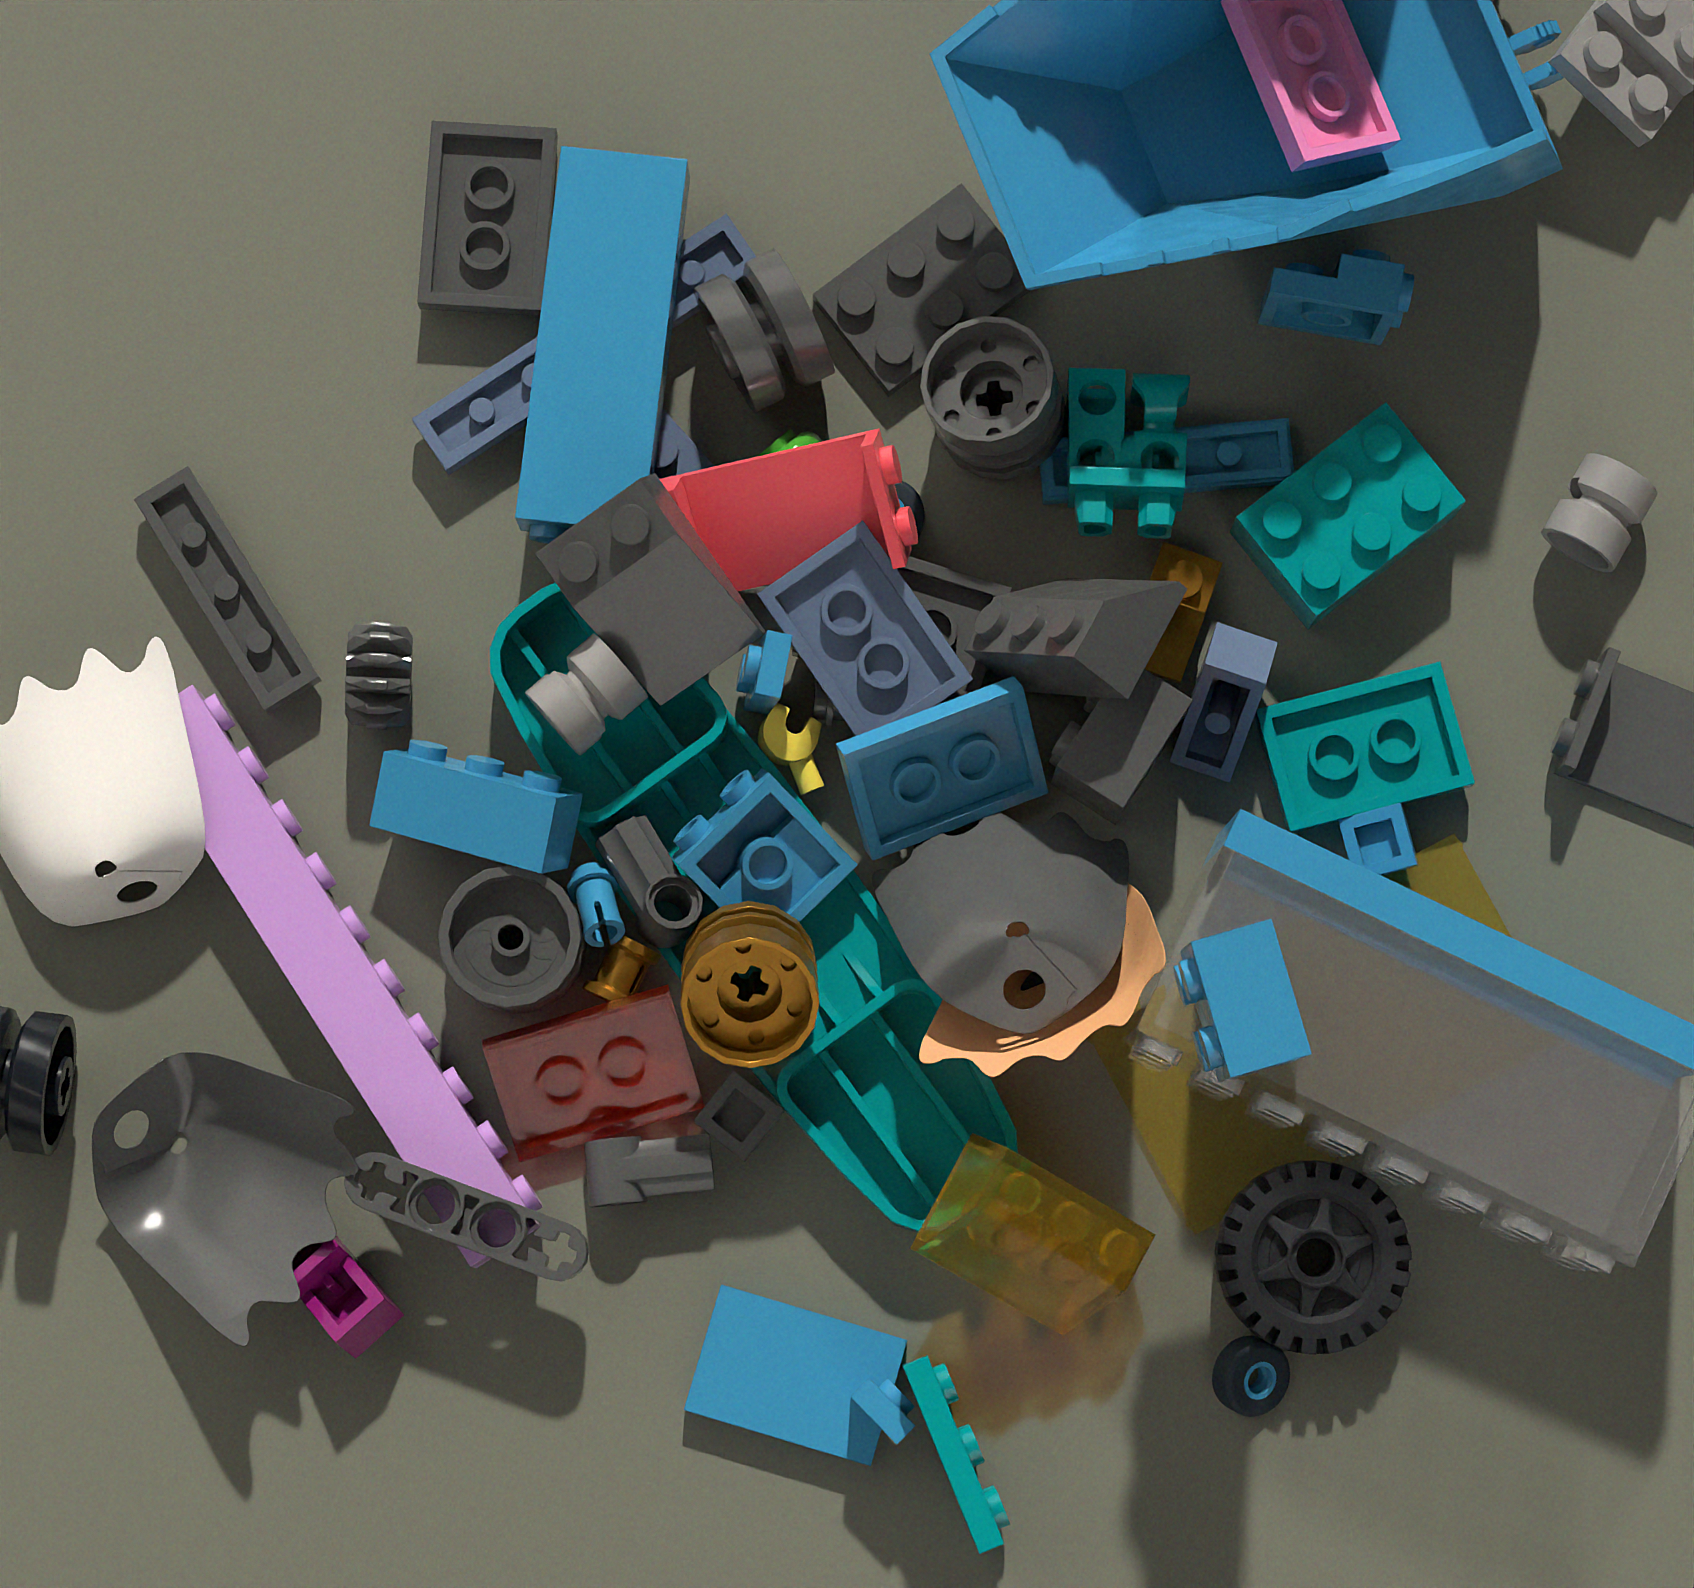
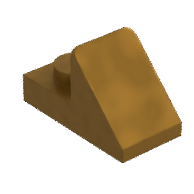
M1163 542L1149 581H1179L1188 589L1145 667L1147 671L1160 678L1180 684L1223 562Z

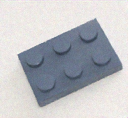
M864 521L855 525L757 594L785 634L793 635L791 644L855 736L934 707L973 680L899 571L892 568L890 558Z

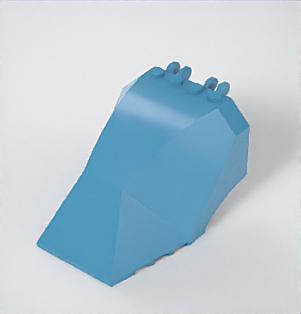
M1001 0L993 7L989 4L929 53L1027 290L1275 244L1501 197L1563 169L1531 91L1545 88L1558 80H1562L1564 77L1548 63L1549 61L1523 73L1516 57L1517 55L1526 54L1551 44L1562 32L1556 20H1548L1508 38L1492 0H1342L1401 140L1387 151L1291 172L1220 3L1222 0Z

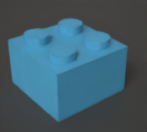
M1272 919L1191 941L1180 951L1182 961H1178V965L1173 966V971L1184 1006L1196 1004L1202 1028H1199L1198 1031L1192 1034L1196 1052L1204 1072L1215 1069L1218 1082L1221 1083L1312 1055Z

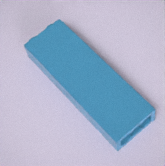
M561 146L515 519L520 531L529 532L530 540L546 544L550 543L635 481L655 473L690 184L687 159Z

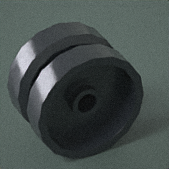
M0 1006V1140L6 1133L13 1151L51 1156L58 1147L71 1104L76 1069V1028L71 1016L35 1011L21 1026L16 1010Z

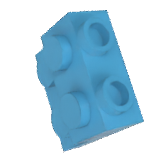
M1369 249L1354 250L1352 255L1341 254L1332 277L1323 276L1321 268L1306 263H1288L1285 265V269L1274 267L1261 301L1258 324L1381 346L1389 328L1399 329L1403 312H1408L1414 286V274L1404 273L1405 264L1390 262L1389 255Z
M763 768L754 776L748 770H744L732 779L720 793V798L726 804L708 821L702 815H698L688 822L674 838L673 842L680 849L671 856L677 865L719 907L746 901L775 905L796 918L799 922L858 866L780 783Z

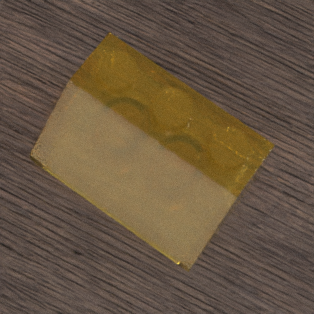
M972 1133L910 1249L1055 1332L1064 1335L1126 1292L1156 1234L1013 1150Z

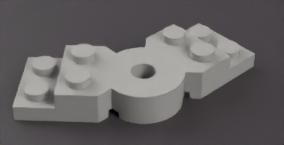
M1596 0L1548 63L1639 148L1654 137L1682 98L1694 90V0Z

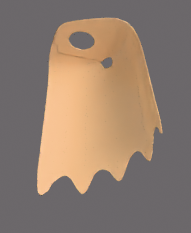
M1128 883L1124 938L1114 966L1098 987L1059 1019L1034 1033L1023 1034L1011 1032L982 1021L942 1000L922 1040L919 1053L920 1061L924 1064H932L943 1059L965 1058L973 1061L985 1075L996 1077L1023 1058L1043 1056L1056 1061L1064 1060L1090 1034L1099 1028L1107 1025L1124 1026L1132 1016L1144 987L1155 974L1162 971L1166 962L1164 945L1145 898L1135 887ZM1022 922L1011 923L1006 930V936L1010 938L1012 935L1020 937L1030 933L1027 925ZM1018 970L1012 973L1005 981L1003 987L1004 997L1015 1008H1032L1039 1004L1044 997L1045 983L1025 991L1020 990L1024 980L1033 972L1031 970Z

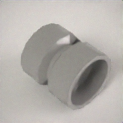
M1590 453L1585 455L1567 486L1573 498L1560 499L1541 533L1551 546L1574 561L1591 569L1612 572L1632 540L1626 528L1631 527L1632 524H1641L1658 493L1648 479L1632 468L1607 456Z
M594 633L567 656L569 669L567 674L553 671L550 675L545 674L525 692L544 718L579 756L602 738L601 734L606 731L604 718L607 715L622 720L648 698V694L632 673Z

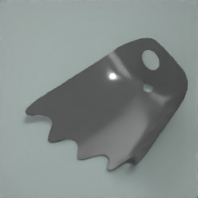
M998 812L984 817L977 826L964 834L948 836L941 833L931 839L915 844L910 858L904 864L890 870L882 868L875 871L872 875V884L876 897L904 952L920 977L936 994L959 1010L999 1028L1023 1034L1034 1033L1050 1025L1080 1003L1104 981L1114 966L1121 950L1125 931L1129 854L1126 843L1123 840L1116 838L1111 841L1094 839L1086 834L1070 815L1064 812L1056 813L1047 822L1040 825L1022 824ZM1022 922L1029 928L1030 933L1027 935L1024 934L1020 937L1012 935L1011 938L1006 936L1007 927L1011 923ZM1018 970L1034 971L1042 977L1045 983L1044 997L1039 1004L1032 1008H1015L1004 997L1003 987L1006 979Z
M181 1052L162 1058L116 1095L96 1118L92 1132V1162L97 1199L115 1229L148 1265L214 1329L236 1345L247 1346L250 1336L247 1327V1316L252 1305L261 1301L278 1303L297 1302L300 1299V1290L292 1269L296 1254L306 1246L332 1241L336 1237L337 1230L327 1208L326 1189L331 1180L353 1175L359 1171V1167L354 1157L337 1137L334 1126L339 1118L353 1114L355 1108L349 1102L326 1091L219 1055L202 1052ZM139 1110L144 1112L149 1120L145 1137L133 1147H119L114 1139V1130L118 1121L130 1111ZM180 1131L185 1134L188 1143L184 1151L180 1154H174L170 1152L169 1147L172 1146L173 1138Z

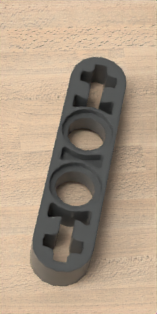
M378 1152L361 1154L355 1159L359 1171L353 1175L345 1176L346 1194L360 1208L545 1279L560 1282L572 1279L581 1273L587 1264L589 1255L587 1239L579 1229L571 1224L390 1155ZM378 1163L384 1164L386 1166L384 1177L403 1186L407 1184L408 1173L417 1175L418 1180L407 1193L405 1214L394 1211V1207L401 1198L385 1192H378L373 1201L366 1199L367 1187L358 1182L361 1172L363 1170L373 1172ZM434 1186H442L448 1189L453 1195L455 1202L454 1212L451 1217L440 1224H430L425 1221L418 1209L419 1198L422 1193ZM502 1209L509 1212L515 1220V1236L505 1246L498 1248L490 1247L480 1237V1221L489 1211ZM534 1219L541 1223L533 1235L548 1241H556L560 1232L568 1234L570 1236L568 1247L577 1251L574 1262H561L557 1271L551 1270L547 1267L549 1256L529 1247L527 1261L516 1258L515 1254L520 1250L527 1238L528 1220Z

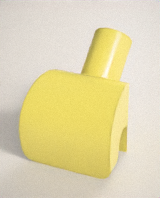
M777 702L759 728L758 744L760 749L771 762L790 766L801 795L824 787L812 755L818 743L822 724L810 717L805 722L801 732L793 734L785 726L790 708Z

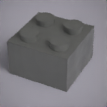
M1146 669L1143 670L1128 699L1087 697L1086 700L1088 701L1083 710L1090 714L1083 726L1073 720L1070 722L1052 750L1053 755L1049 760V763L1056 767L1051 783L1053 786L1115 825L1183 721L1193 700Z

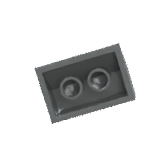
M1065 578L995 596L991 603L976 618L974 624L975 632L964 651L1002 680L1015 676L1023 686L1024 692L1128 699L1188 588L1179 581Z

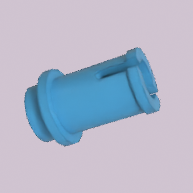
M591 862L580 865L571 874V880L567 884V893L570 900L578 906L583 925L584 939L591 946L604 947L600 925L605 924L612 945L618 942L625 934V926L620 917L614 895L618 890V883L612 872L601 863Z

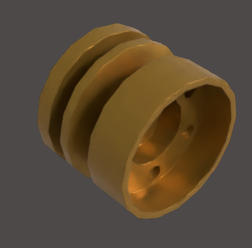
M746 901L722 906L698 923L685 945L681 965L680 1005L686 1030L700 1049L724 1064L746 1068L778 1063L798 1050L814 1029L819 1007L817 963L811 938L799 921L775 905ZM750 966L760 968V972L753 971L749 979L739 977V973L745 974Z

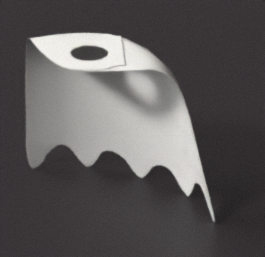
M155 636L147 645L145 658L142 663L132 672L121 671L103 654L90 648L84 654L78 681L70 689L54 690L30 676L22 679L15 712L7 723L0 725V854L27 898L42 914L56 923L71 927L93 924L139 914L164 904L179 890L202 860L205 848V823L174 671L164 643L159 637ZM102 861H111L117 866L115 871L103 875V878L96 875L95 868ZM151 881L157 885L156 890L151 895L137 901L127 902L117 898L119 891L131 883Z

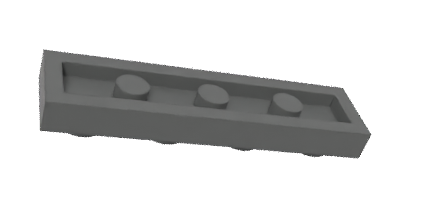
M188 466L134 499L267 714L322 681Z

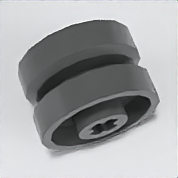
M774 248L744 264L743 279L752 304H748L738 285L724 274L693 289L697 304L707 325L706 331L726 373L731 380L735 381L739 391L754 413L784 398L786 385L776 360L778 357L792 379L805 388L835 373L833 360L815 317L792 273Z
M512 865L485 869L463 882L445 905L438 930L441 959L456 985L487 1009L512 1015L541 1011L564 997L581 975L587 951V942L583 936L580 914L564 889L543 873L533 872ZM521 929L523 932L522 944L517 949L507 950L500 943V938L504 933L515 935Z

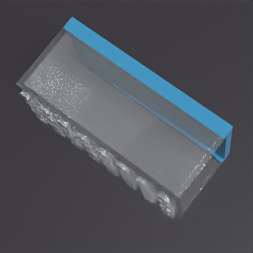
M1240 809L1216 836L1164 946L1166 955L1165 966L1145 986L1119 1042L1131 1047L1127 1058L1159 1074H1163L1164 1071L1167 1072L1168 1069L1172 1068L1190 1075L1186 1084L1188 1088L1215 1101L1221 1102L1222 1099L1227 1100L1228 1097L1238 1098L1249 1104L1244 1113L1245 1115L1273 1129L1280 1130V1128L1286 1129L1287 1126H1296L1307 1132L1303 1143L1331 1157L1338 1159L1339 1156L1346 1158L1347 1155L1353 1157L1356 1155L1365 1159L1366 1162L1362 1171L1395 1187L1398 1184L1406 1186L1407 1183L1413 1186L1417 1184L1425 1188L1420 1198L1423 1201L1453 1215H1456L1457 1212L1466 1215L1467 1212L1473 1215L1477 1213L1483 1216L1479 1226L1483 1230L1514 1244L1516 1241L1524 1244L1527 1241L1533 1244L1539 1243L1543 1246L1538 1256L1572 1272L1576 1269L1584 1273L1589 1270L1597 1274L1598 1271L1610 1274L1613 1267L1634 1268L1694 1139V1024ZM1272 919L1312 1055L1294 1062L1219 1083L1215 1069L1204 1072L1201 1067L1192 1034L1198 1031L1199 1028H1202L1195 1003L1184 1006L1176 984L1173 966L1178 965V961H1182L1180 951L1191 941Z

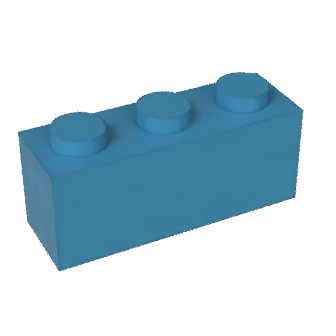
M410 740L409 748L383 752L369 826L541 874L568 868L583 793L561 788V777L531 770L524 771L523 777L503 772L505 766L503 761L478 755H467L466 762L446 757L448 747L423 740Z

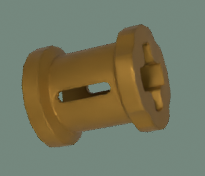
M608 936L607 941L610 947L594 979L586 980L582 989L613 1006L634 1014L637 1004L633 999L650 965H656L661 955L626 936H623L618 942L611 945Z

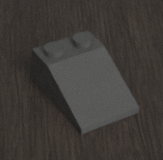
M655 473L638 479L535 553L572 607L660 706L766 633Z

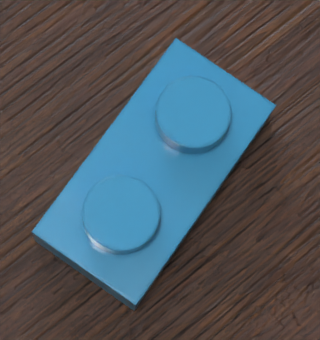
M767 630L757 646L749 644L747 653L742 655L735 689L737 692L746 693L744 711L768 715L780 700L793 635Z

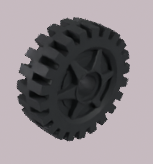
M1306 1160L1274 1167L1255 1177L1242 1191L1237 1193L1230 1202L1231 1205L1226 1214L1223 1215L1219 1225L1218 1239L1215 1241V1269L1226 1302L1237 1318L1251 1332L1281 1349L1295 1353L1316 1355L1341 1352L1346 1348L1355 1347L1367 1341L1369 1336L1379 1332L1388 1323L1387 1319L1393 1312L1398 1310L1403 1301L1401 1296L1404 1288L1408 1287L1411 1275L1408 1272L1409 1260H1412L1411 1245L1408 1244L1406 1235L1408 1230L1404 1219L1398 1214L1397 1206L1392 1199L1379 1188V1185L1356 1170L1341 1164L1328 1161ZM1317 1238L1325 1244L1328 1250V1262L1320 1273L1308 1276L1298 1267L1296 1260L1297 1251L1305 1241Z

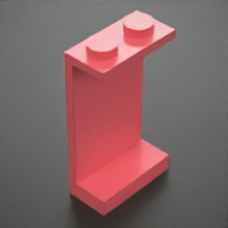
M880 428L660 479L737 591L774 583L861 521L865 522L887 556L890 557L893 569L906 567L912 550L911 545L918 544V533L913 512L910 506L900 507L895 484L902 483L899 458L894 445L884 447Z

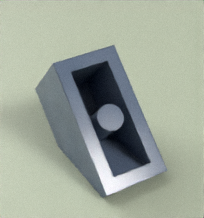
M1217 622L1191 695L1193 700L1183 719L1170 763L1230 783L1265 689L1278 642Z

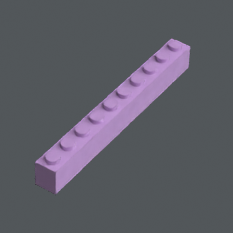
M193 685L178 693L202 802L205 823V850L402 1160L535 1211L541 1209L543 1205L524 1175L522 1174L512 1180L499 1158L509 1152L491 1123L487 1120L478 1126L464 1105L474 1099L458 1071L452 1066L443 1072L430 1050L438 1046L439 1042L422 1015L418 1012L409 1018L397 1000L396 996L404 992L405 989L385 958L374 964L362 943L371 938L355 910L351 905L340 910L328 892V889L336 885L337 882L317 852L306 857L294 836L302 832L303 829L283 799L272 804L260 785V783L269 778L264 767L249 746L238 751L226 731L236 724L215 693L205 699L203 694ZM412 1174V1176L414 1177V1179L417 1181V1180H418V1176L415 1175V1174ZM442 1186L430 1187L423 1192L442 1223L448 1220L453 1214L455 1207L454 1197L451 1192ZM491 1210L480 1221V1237L490 1247L498 1248L505 1246L515 1236V1220L505 1210ZM534 1219L528 1220L527 1235L540 1227L539 1221ZM457 1245L470 1267L478 1268L492 1259Z

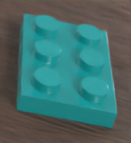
M1441 661L1259 708L1254 716L1285 828L1291 833L1339 822L1338 819L1401 803L1404 805L1462 790L1475 784Z
M926 1355L902 1365L979 1554L1003 1545L1004 1541L999 1529L1011 1524L994 1485L985 1489L981 1488L973 1467L984 1463L985 1460L971 1426L966 1424L957 1428L948 1405L958 1401L959 1397L945 1363L932 1367Z

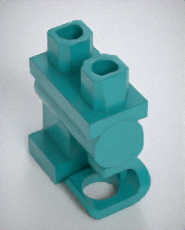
M1069 367L1066 393L1068 434L1067 508H1074L1078 534L1080 536L1104 537L1112 534L1113 509L1138 510L1137 535L1144 538H1170L1176 512H1181L1185 491L1187 433L1177 432L1175 425L1177 408L1183 407L1187 403L1190 374L1133 373L1130 401L1134 406L1145 407L1143 430L1134 431V435L1124 434L1126 369ZM1099 385V386L1106 387L1107 389H1087V388L1090 387V386Z

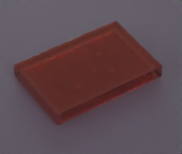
M668 984L482 1039V1049L519 1163L705 1107Z

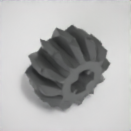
M371 621V624H355L348 633L345 715L351 725L367 726V729L387 730V727H403L410 718L413 636L406 626L391 625V622Z

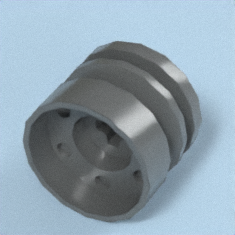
M981 316L958 323L936 340L924 360L920 388L926 410L935 426L940 442L959 467L981 478L1009 479L1033 471L1051 457L1064 435L1067 408L1048 349L1032 329L1010 318ZM1004 404L1001 409L1002 414L993 416L996 413V405Z

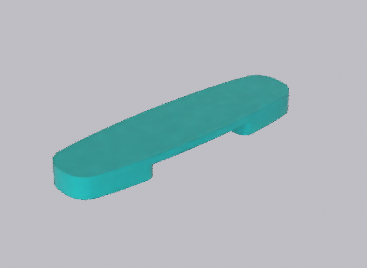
M556 582L540 589L515 607L499 624L490 646V674L518 731L542 772L561 777V788L583 793L576 828L598 863L605 865L609 871L610 869L595 845L600 837L608 833L616 825L632 817L646 815L671 857L680 849L673 842L679 831L698 815H702L708 821L726 804L720 798V793L732 779L744 770H748L754 776L762 768L765 769L819 824L779 770L726 709L719 694L703 677L661 706L643 687L648 694V698L622 720L607 715L604 718L606 731L601 734L602 738L579 756L544 718L525 692L545 674L550 675L553 671L567 674L569 672L567 656L593 633H596L572 607ZM673 860L680 874L692 880ZM852 870L799 922L812 940L817 963L819 1007L814 1029L798 1050L778 1063L749 1069L843 1177L892 1224L916 1233L940 1232L966 1220L981 1209L1009 1181L1018 1157L1017 1130L991 1078L985 1075L973 1061L965 1058L943 1059L932 1064H924L920 1061L919 1053L922 1040L943 999L926 984L915 970L886 914L856 872ZM695 882L694 884L699 888L703 901L702 911L690 933L678 946L671 948L657 947L680 980L682 974L681 965L687 939L703 918L720 908ZM618 885V894L621 896V898L626 903V905L633 913V915L636 916V913L634 912L632 906L630 905L629 901L627 900L626 896L624 895L623 891ZM667 901L654 903L656 912L662 918L674 922L683 920L682 913L676 905ZM750 966L745 974L739 973V977L749 979L753 971L760 972V968Z

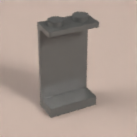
M1609 647L1598 657L1596 662L1587 659L1581 669L1573 690L1574 695L1582 698L1574 721L1566 717L1562 720L1550 753L1560 756L1553 774L1694 829V692L1618 663L1621 651Z

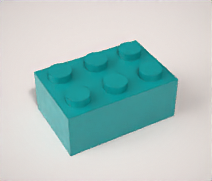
M1385 402L1236 516L1230 534L1306 629L1309 630L1453 519L1466 500L1387 402Z

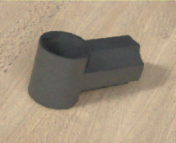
M646 815L632 817L616 825L612 830L600 837L595 846L636 913L635 925L639 935L647 943L658 948L678 946L687 938L702 911L703 899L700 890L692 880L680 874ZM667 901L676 905L682 913L683 920L674 922L662 918L656 912L654 903Z
M709 1134L642 1141L641 1136L584 1142L590 1207L647 1202V1197L681 1195L715 1190Z

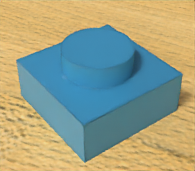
M1401 803L1338 819L1350 861L1381 876L1419 866L1404 808Z
M869 1378L851 1395V1398L896 1445L915 1427V1424L906 1416L915 1406L888 1378L879 1387Z

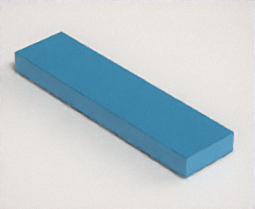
M1289 418L1175 427L1177 432L1187 433L1184 493L1277 486L1294 473ZM1134 431L1124 432V434L1134 435ZM1062 437L1051 457L1039 465L1043 505L1062 504L1068 501V437Z

